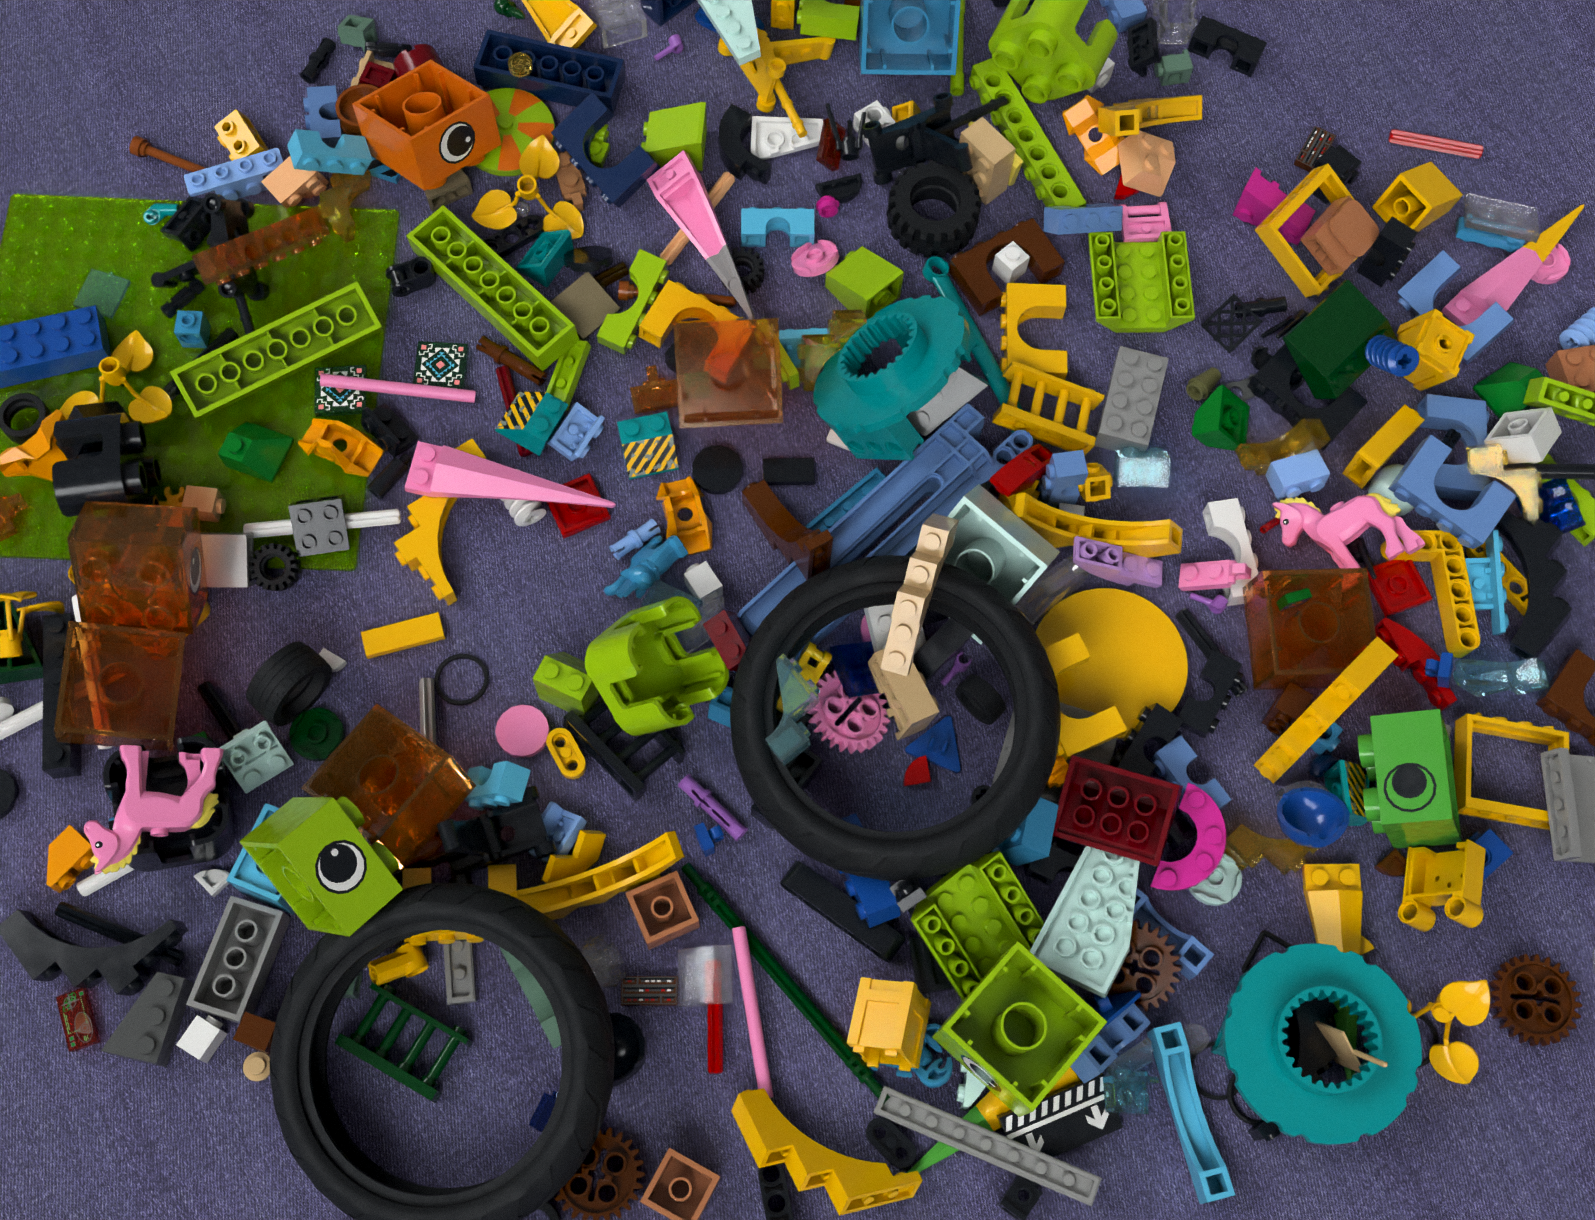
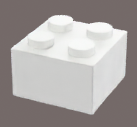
M1552 407L1506 412L1484 440V443L1494 466H1498V464H1535L1543 461L1562 431Z

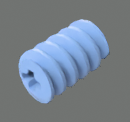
M1595 307L1590 308L1587 313L1583 314L1581 318L1577 319L1574 324L1570 325L1560 334L1559 341L1563 349L1595 345Z

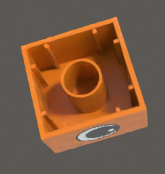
M431 59L352 103L361 134L366 138L371 156L424 191L443 186L448 176L465 166H475L485 159V154L502 145L490 94Z

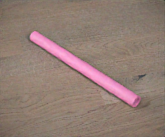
M323 373L320 375V386L475 403L476 391Z
M746 926L732 928L757 1087L758 1089L764 1088L768 1096L772 1098L774 1096Z

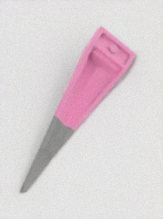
M683 150L650 176L647 182L656 199L702 254L748 317L755 320V315L701 174L697 171L689 154Z

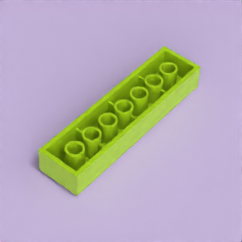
M444 205L406 235L413 252L419 257H426L432 263L434 271L542 372L580 340L575 324Z
M357 281L170 371V374L194 417L199 421L382 331V326Z

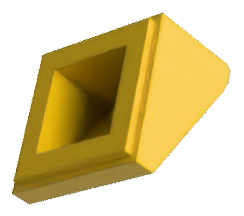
M913 100L892 107V118L896 123L921 113L920 108Z

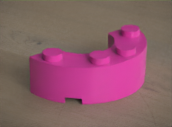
M1189 782L1179 809L1188 814L1195 822L1198 833L1196 845L1192 852L1182 860L1174 862L1160 861L1150 887L1166 891H1180L1194 887L1207 880L1219 867L1224 857L1227 846V829L1223 815L1217 804L1206 792Z

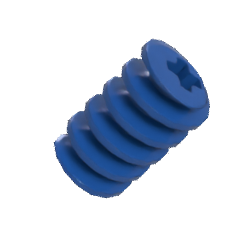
M1376 335L1366 345L1365 356L1369 364L1390 374L1404 377L1411 374L1418 366L1419 353L1417 350L1385 335Z

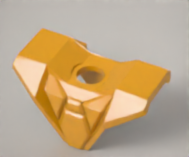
M1086 95L1075 105L1064 110L1062 115L1069 136L1076 135L1084 147V160L1102 176L1120 164L1118 144L1125 137H1115L1102 133L1099 141L1094 142L1089 139V131L1092 128H1098V107H1104V104Z
M56 409L42 420L37 433L20 446L7 448L0 454V471L5 477L34 476L53 482V465L56 462L68 460L56 445L54 437L55 423L66 420L60 410Z
M313 418L312 424L304 437L298 441V445L308 456L315 452V455L323 459L326 458L341 466L345 473L363 477L371 475L385 452L366 433L338 420ZM336 441H346L347 448L340 452L333 445Z
M691 476L683 480L661 483L656 496V500L663 501L662 507L667 520L666 539L676 535L688 551V555L712 549V522L703 511L700 498L704 495ZM681 509L691 510L692 518L688 521L680 520L677 515Z

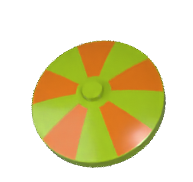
M500 88L488 91L486 93L490 94L502 145L485 154V159L475 166L482 171L497 176L521 175L522 173L519 168L520 157L533 140L544 135L552 147L554 146L555 137L551 132L555 129L552 114L542 100L527 91L515 88Z

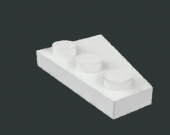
M752 116L751 153L762 160L820 146L823 140V119L800 118L804 122L803 125L807 131V135L800 138L796 130L793 129L789 117Z

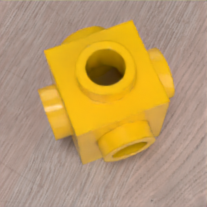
M1086 464L1088 476L1084 484L1078 485L1082 498L1085 502L1111 499V473L1107 472L1102 464Z

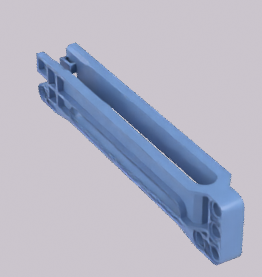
M967 403L913 452L915 456L913 461L904 460L828 530L833 537L830 568L856 561L923 498L931 496L866 557L883 555L911 556L916 551L922 524L931 514L935 513L947 517L963 496L975 486L980 484L986 490L992 487L993 484L989 482L990 478L1006 465L999 463L997 460L1003 459L1008 463L1017 455L1032 447L1033 438L1031 434L1026 430L1013 432L994 450L991 457L988 451L977 442L982 433L981 429L983 428L985 417ZM1015 443H1021L1025 448H1018ZM792 562L737 614L750 639L761 622L790 591L806 581L795 562ZM851 613L831 622L817 632L809 641L818 645ZM803 648L798 652V654L792 661L791 666L789 667L783 679L781 687L784 685L790 672L794 668Z

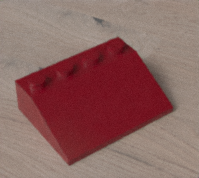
M1072 755L1058 803L1059 807L1053 836L1159 867L1183 786Z

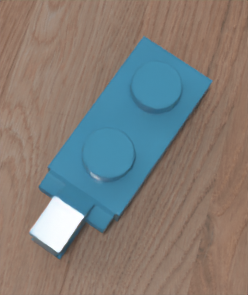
M1459 217L1456 222V238L1466 242L1472 241L1491 248L1497 247L1507 250V252H1515L1523 247L1525 243V236L1507 232V227L1465 217Z

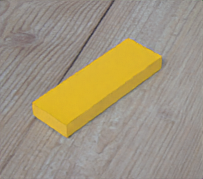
M439 612L361 632L367 659L445 639Z

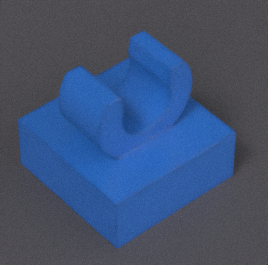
M1442 652L1440 661L1434 659L1426 660L1425 675L1437 677L1438 687L1449 688L1453 668V653Z
M704 822L694 826V833L704 856L707 857L715 853L713 843L724 839L720 825L708 831Z

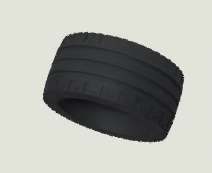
M300 641L292 642L275 652L259 668L249 683L246 698L253 708L274 725L284 726L290 724L302 712L308 711L316 703L331 680L332 668L325 659L305 643Z

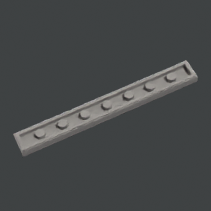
M886 1086L883 1087L873 1112L874 1114L1092 1207L1102 1179L1101 1177ZM888 1094L890 1098L884 1103L885 1098Z

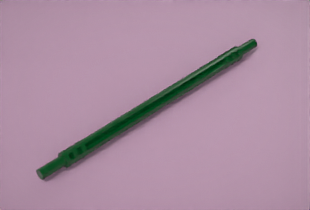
M690 862L681 868L698 889L697 893L702 896L712 911L720 917L731 931L732 928L746 926L716 888L712 886L710 881L706 882ZM746 926L750 954L841 1058L845 1066L852 1071L851 1073L859 1079L858 1081L861 1084L865 1083L879 1100L883 1087L873 1076L874 1072L872 1069L867 1067L866 1062L860 1058L858 1053L853 1052L852 1047L847 1044L846 1040ZM888 1094L885 1098L884 1103L890 1098Z

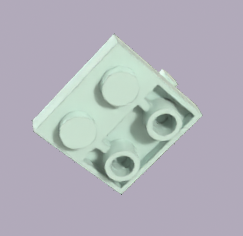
M266 720L251 729H244L234 735L233 740L219 747L224 749L222 760L246 794L294 765Z

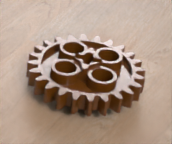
M1135 919L1132 924L1130 941L1132 953L1127 954L1120 968L1125 973V980L1115 978L1107 996L1109 994L1115 995L1139 990L1141 997L1134 1004L1138 1008L1142 1004L1146 1012L1150 1009V1002L1158 1008L1161 1005L1160 998L1166 1002L1170 999L1167 991L1175 993L1177 990L1172 982L1178 983L1182 979L1179 975L1175 974V972L1183 969L1182 965L1175 964V961L1180 959L1182 955L1173 954L1172 950L1177 946V943L1168 944L1166 942L1170 937L1169 933L1164 936L1159 935L1161 926L1151 930L1150 921H1147L1141 927L1139 919ZM1148 950H1154L1159 954V963H1153L1148 959ZM1134 960H1137L1138 966L1141 967L1138 971L1134 970L1135 967L1132 964ZM1156 969L1160 971V975L1155 974L1151 970ZM1140 977L1149 978L1152 982V989L1143 988L1140 984Z
M1527 954L1519 956V959L1515 956L1509 959V963H1502L1500 965L1501 970L1493 972L1497 980H1492L1488 983L1495 989V991L1490 992V997L1495 999V1002L1490 1004V1008H1496L1498 1012L1492 1018H1501L1503 1020L1499 1026L1500 1029L1510 1028L1508 1037L1519 1034V1043H1524L1529 1039L1530 1046H1536L1540 1042L1543 1047L1550 1045V1041L1553 1044L1560 1042V1037L1570 1036L1568 1030L1577 1027L1572 1020L1581 1018V1015L1574 1010L1582 1007V1004L1576 1002L1574 998L1580 996L1581 992L1572 991V987L1577 982H1568L1566 980L1570 972L1560 973V963L1550 966V957H1546L1540 962L1538 954L1532 955L1530 959ZM1517 978H1520L1523 981L1525 986L1524 990H1521L1518 987ZM1545 982L1549 983L1552 987V994L1546 991ZM1510 995H1513V996H1516V997H1519V998H1527V997L1532 996V998H1533L1534 1000H1532V999H1520V1000H1516V999H1512V998L1510 997ZM1535 1000H1538V1001H1540V1000H1542V1001L1554 1000V1001H1557L1559 1004L1557 1005V1004L1550 1003V1002H1542V1003L1537 1004V1002H1536ZM1517 1006H1520L1523 1009L1525 1014L1524 1018H1521L1517 1014ZM1545 1010H1548L1551 1013L1552 1022H1549L1546 1019L1544 1014Z
M609 1127L606 1134H602V1129H600L591 1147L596 1154L594 1162L589 1165L581 1164L575 1175L560 1189L561 1193L555 1200L557 1202L566 1201L562 1208L564 1212L573 1208L571 1218L575 1219L581 1213L583 1214L582 1220H589L590 1216L593 1217V1220H600L602 1216H604L605 1220H611V1214L614 1213L620 1219L622 1218L620 1209L624 1207L631 1211L632 1209L628 1201L630 1199L639 1200L634 1191L635 1189L640 1190L644 1188L643 1185L637 1182L638 1178L645 1177V1173L637 1171V1168L642 1166L644 1161L634 1159L640 1151L639 1149L629 1150L633 1141L630 1139L623 1143V1132L613 1137V1129ZM603 1149H606L607 1154L601 1168L605 1178L598 1180L594 1200L590 1202L588 1198L594 1184V1178L590 1174L592 1171L596 1172L598 1170L601 1152ZM619 1156L623 1158L624 1166L619 1172H611L608 1168V1162L612 1157ZM578 1178H584L587 1181L586 1191L580 1195L575 1194L572 1190L573 1182ZM607 1185L613 1186L616 1191L614 1199L610 1202H603L600 1198L601 1189Z

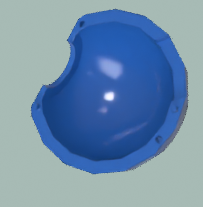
M1311 787L1296 788L1283 794V797L1277 804L1276 812L1279 826L1290 840L1297 845L1315 849L1330 845L1339 839L1348 827L1350 816L1345 803L1336 795L1323 789Z

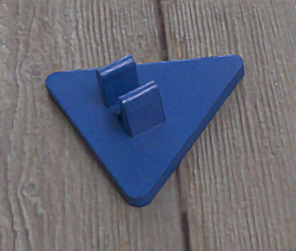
M946 716L905 748L907 754L917 758L926 755L927 762L954 773H959L961 770L953 721L950 716Z
M1137 990L1109 995L1106 998L1093 994L1094 998L1087 999L1085 1002L1107 1021L1103 1027L1105 1028L1139 999L1141 993Z

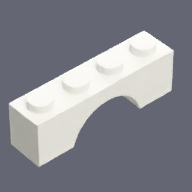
M1238 498L1208 502L1202 512L1208 536L1223 540L1232 549L1236 562L1246 563L1252 569L1251 579L1236 580V583L1231 588H1222L1224 596L1228 600L1227 606L1257 602L1265 591V584L1263 578L1259 577L1257 570L1258 558L1251 548L1252 536L1250 531L1246 530L1244 523L1245 510L1240 506Z

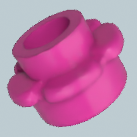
M829 195L823 196L817 201L816 210L822 217H833L838 213L839 201Z

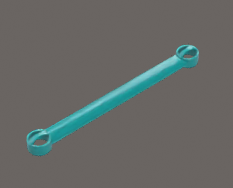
M937 256L930 257L922 268L923 276L935 285L940 296L953 301L965 315L964 318L968 322L969 328L980 342L979 347H974L971 352L1000 404H1007L1011 386L1007 379L1003 377V372H1001L997 361L948 276L949 266L947 262ZM932 266L939 268L942 274L934 273ZM1018 401L1017 407L1023 410L1020 402Z

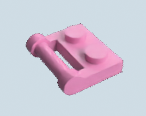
M1166 202L1143 206L1120 204L1123 206L1121 231L1123 242H1157L1161 232L1172 231ZM1154 214H1157V215H1158V216H1151V217H1135V218H1129V217H1128V216H1138V215H1154Z

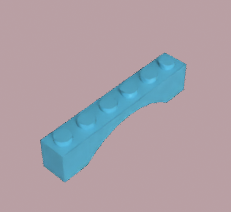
M1181 1021L1153 1028L1147 1032V1036L1199 1204L1234 1196L1235 1192L1226 1164L1217 1149L1202 1110L1194 1080L1190 1050Z

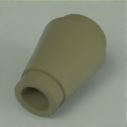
M1211 367L1190 379L1186 386L1187 394L1196 401L1206 399L1221 379L1220 371Z

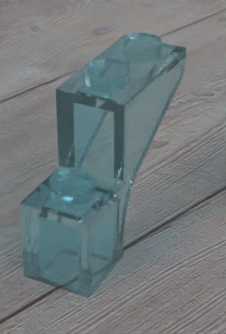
M783 653L776 660L783 716L778 727L765 738L767 746L785 766L811 746L808 738L811 733L801 721L796 724V721L820 703L819 696L817 695L820 693V690L811 679L806 681L802 677L800 672L803 670L793 657L788 659Z
M1537 657L1514 662L1473 659L1455 661L1456 670L1453 671L1456 684L1477 697L1507 690L1521 695L1550 688L1545 663Z

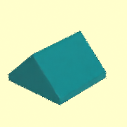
M568 229L542 232L515 269L548 288L565 264L564 254L574 249L571 232Z

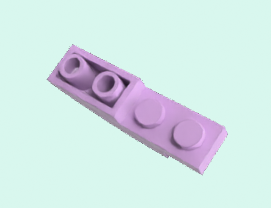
M1079 536L1074 537L1073 562L1083 570L1105 580L1126 586L1136 583L1158 588L1162 585L1163 561L1122 552L1123 547Z

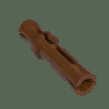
M482 336L478 341L482 345L477 344L476 349L493 358L495 363L508 366L539 387L545 382L542 378H547V372H542L536 366L510 352L507 346H500L486 336Z

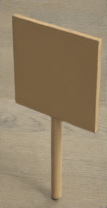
M1319 1021L1315 1022L1338 1055L1334 1058L1337 1064L1360 1072L1358 1067L1361 1064L1357 1058L1360 1057L1384 1068L1388 1066V1063L1353 1049L1344 1031Z

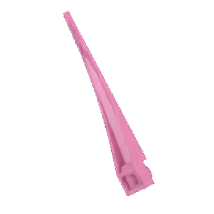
M420 441L417 442L405 484L406 492L428 497L528 500L614 508L616 505L612 501L445 445L437 446Z

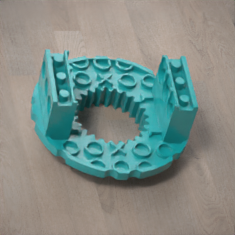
M922 295L917 299L911 297L888 305L877 311L870 319H865L853 328L837 344L835 352L824 362V369L817 376L814 386L813 401L817 406L816 411L857 459L913 461L915 457L913 451L917 444H923L924 439L906 416L912 411L919 410L936 396L948 383L949 376L958 369L961 364L960 360L970 362L972 359L970 357L972 349L980 345L979 340L969 328V324L964 318L965 315L950 299L942 296L932 298L931 295ZM895 338L901 346L903 354L896 356L894 363L889 362L886 369L880 368L877 374L874 375L871 372L868 377L864 374L858 377V370L866 360L865 356L871 354L874 347L878 348L882 341L887 342L889 339Z
M1327 944L1290 946L1286 949L1285 953L1274 952L1241 975L1236 989L1228 1001L1227 1012L1211 1050V1053L1225 1057L1228 1070L1235 1074L1236 1080L1234 1084L1248 1106L1263 1121L1275 1123L1279 1127L1280 1132L1287 1136L1296 1137L1299 1135L1304 1137L1308 1143L1320 1145H1340L1359 1141L1362 1134L1372 1136L1390 1125L1407 1106V1095L1415 1091L1418 1083L1415 1072L1422 1063V1045L1415 1016L1408 1012V1001L1398 985L1376 964L1368 965L1365 963L1361 955L1353 951L1343 953L1336 946ZM1327 997L1331 1003L1339 1000L1341 1008L1348 1005L1350 1007L1349 1014H1357L1359 1016L1356 1022L1357 1025L1365 1026L1361 1034L1368 1037V1042L1364 1043V1047L1369 1050L1366 1054L1387 1062L1388 1066L1384 1068L1364 1059L1358 1067L1360 1072L1353 1074L1351 1079L1338 1084L1330 1082L1323 1085L1321 1080L1312 1083L1311 1075L1301 1076V1067L1293 1068L1294 1057L1286 1056V1053L1290 1050L1289 1046L1282 1043L1283 1040L1288 1038V1035L1282 1032L1283 1029L1289 1026L1286 1019L1292 1017V1011L1306 1001H1311L1315 998L1323 1000Z

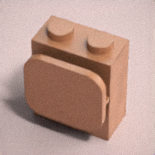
M1346 196L1333 201L1300 240L1325 272L1331 276L1345 272L1357 257L1363 256L1378 237L1379 228L1358 201L1353 200L1350 196Z

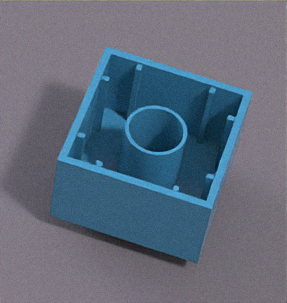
M860 0L858 57L861 74L956 75L961 0Z

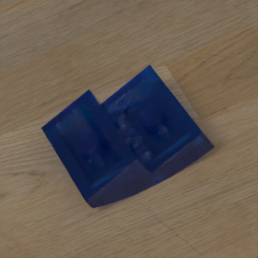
M1553 479L1516 494L1515 500L1522 517L1528 520L1533 527L1540 519L1545 523H1553L1565 534L1586 525L1566 479Z
M872 641L830 647L836 673L849 698L879 693L868 665V661L874 654Z

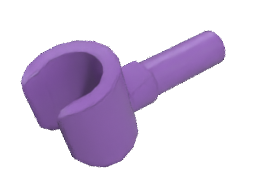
M679 34L669 37L668 42L670 46L653 56L656 61L671 52L675 54L682 52L683 44Z
M1191 592L1189 597L1207 605L1214 614L1222 613L1228 603V600L1222 595H1217L1211 600Z
M960 652L956 656L950 672L940 681L943 686L958 672H965L969 668L972 659L966 664L959 661L964 652Z

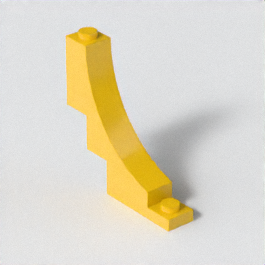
M764 1088L757 1090L748 1089L739 1093L731 1110L758 1168L785 1163L799 1192L824 1186L839 1216L913 1198L923 1181L918 1170L909 1173L899 1172L893 1176L886 1163L869 1162L848 1157L815 1142L785 1118Z

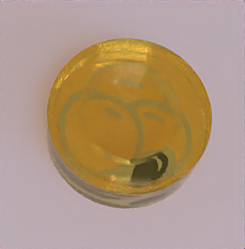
M522 52L511 55L508 59L510 73L520 78L528 76L533 68L530 56Z

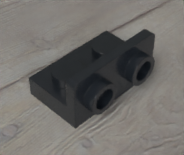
M1152 17L1128 28L1127 45L1130 58L1128 64L1130 69L1141 77L1147 75L1146 66L1159 61L1157 21Z
M189 196L160 230L166 238L181 242L191 252L198 247L211 231V214L205 211L203 198Z
M386 403L373 411L368 407L363 409L361 417L363 429L367 433H371L378 441L380 447L384 451H388L393 457L417 444L419 437Z

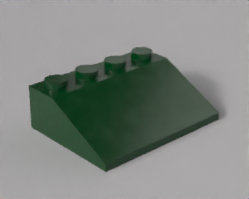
M1344 280L1283 337L1315 399H1337L1371 366L1365 356L1366 345L1371 338L1376 335H1385L1395 340L1398 339L1388 319L1349 280Z

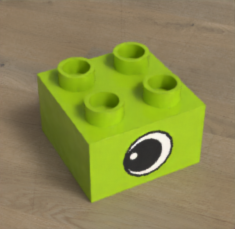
M323 796L293 797L239 841L308 930L350 937L403 890L392 875L399 868L396 858L380 842H375L371 846L358 831V828L365 823L364 817L359 809L344 796H341L338 800H335L333 797Z
M1017 941L1000 957L932 1038L1018 1117H1021L1035 1110L1105 1026L1107 1021Z

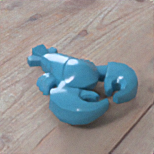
M936 1023L927 1025L919 1069L911 1068V1071L915 1072L921 1082L929 1088L941 1087L947 1083L953 1070L951 1057H947L944 1068L940 1069V1066L943 1064V1059L940 1058L934 1061L926 1070V1067L932 1062L933 1056L925 1047V1044L927 1043L937 1052L942 1053L943 1050L939 1043L932 1038L941 1027V1025ZM879 1063V1067L886 1065L887 1067L897 1068L896 1076L912 1077L911 1071H900L899 1065ZM871 1067V1069H872L873 1071H878L879 1067H878V1068Z

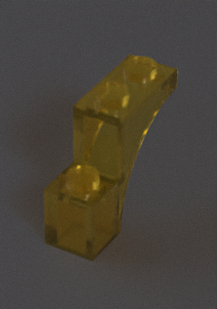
M368 169L364 175L332 173L330 182L333 188L320 192L318 210L321 216L330 222L335 234L340 235L345 243L354 240L356 223L350 215L349 206L355 198L370 189L371 173Z
M862 309L832 310V319L828 320L829 334L802 335L801 344L797 345V357L801 359V365L797 368V371L799 372V383H801L804 392L814 391L816 378L825 362L841 350L849 338L867 323V318Z
M1499 443L1466 446L1468 472L1471 475L1491 476L1508 484L1521 502L1524 518L1527 521L1539 520V513H1543L1542 498H1538L1537 489L1542 487L1541 473L1537 472V469L1533 466L1503 468V465L1508 464L1507 450H1503L1502 445Z
M1241 823L1227 838L1225 854L1233 858L1241 871L1248 865L1254 868L1265 857L1283 875H1286L1291 870L1296 873L1306 863L1303 857L1309 851L1314 854L1319 848L1315 849L1297 845L1290 839L1264 837L1251 831Z

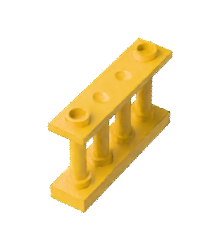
M1012 361L1003 372V377L1012 380L1007 404L1002 403L993 415L992 423L1013 431L1026 430L1031 434L1032 438L1067 451L1083 450L1085 456L1095 446L1096 437L1086 433L1090 410L1094 411L1104 400L1105 395L1091 388H1085L1031 368L1022 362ZM1022 384L1035 388L1030 413L1017 407ZM1045 393L1058 397L1053 421L1040 416ZM1068 401L1081 406L1076 430L1063 424Z

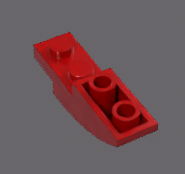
M1040 443L1017 455L990 478L989 482L995 486V489L1000 494L1007 497L1031 488L1037 479L1045 475L1046 464H1049L1053 453Z
M1388 618L1382 619L1373 628L1376 637L1378 636L1398 654L1392 661L1393 664L1398 666L1401 672L1409 668L1412 669L1415 680L1422 684L1433 706L1443 711L1458 700L1450 687H1438L1437 677L1425 675L1426 660L1434 659L1440 661L1441 658L1421 638Z

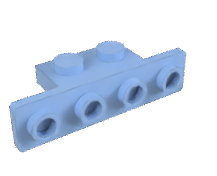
M274 148L185 174L184 180L191 197L215 191L216 194L222 195L225 199L235 201L239 198L257 195L268 190L261 182L264 179L263 176L269 175L283 162L279 148Z

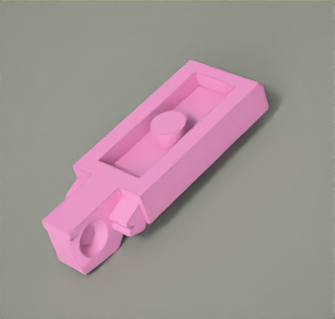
M1236 560L1184 563L1180 567L1178 588L1181 591L1231 588L1236 583V580L1251 579L1252 569L1246 563H1237Z

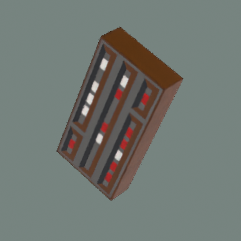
M1314 126L1293 165L1311 172L1316 161L1331 147L1336 135Z
M621 976V1006H678V976Z

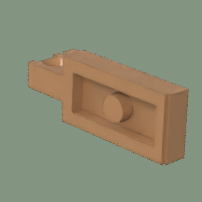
M567 151L557 153L560 166L555 175L563 200H571L572 205L579 212L584 211L582 197L587 196L581 172L570 162L569 159L572 156Z

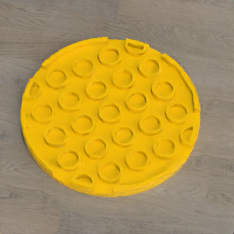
M1096 588L1081 591L1063 599L1044 616L1035 632L1044 648L1079 632L1091 656L1086 663L1056 677L1060 703L1093 713H1099L1115 705L1127 728V731L1123 735L1118 736L1117 739H1123L1131 728H1136L1139 723L1137 717L1145 706L1149 707L1152 704L1158 703L1171 713L1182 697L1187 682V653L1175 625L1153 603L1128 591Z

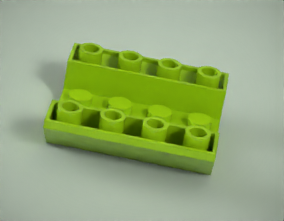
M1185 231L1161 232L1157 242H1114L1113 232L1088 233L1096 322L1115 333L1166 332L1195 319Z
M1000 851L985 854L978 860L949 872L926 890L927 897L917 903L910 919L962 1001L1000 957L1017 941L1030 951L1044 925L1042 918Z

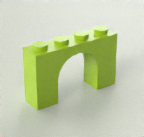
M800 0L797 12V24H801L800 34L856 41L860 6L835 4L825 0Z

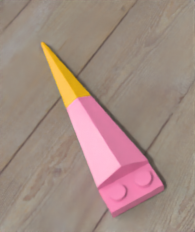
M1584 204L1577 207L1463 288L1441 312L1457 326H1465L1472 323L1495 302L1507 312L1580 214Z

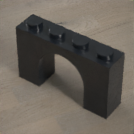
M1284 344L1254 375L1247 387L1251 389V392L1256 397L1261 398L1270 405L1275 413L1280 414L1289 421L1294 429L1299 430L1309 438V441L1314 446L1324 451L1368 401L1349 386L1327 407L1310 408L1301 404L1294 397L1290 389V377L1298 369V366L1288 347Z

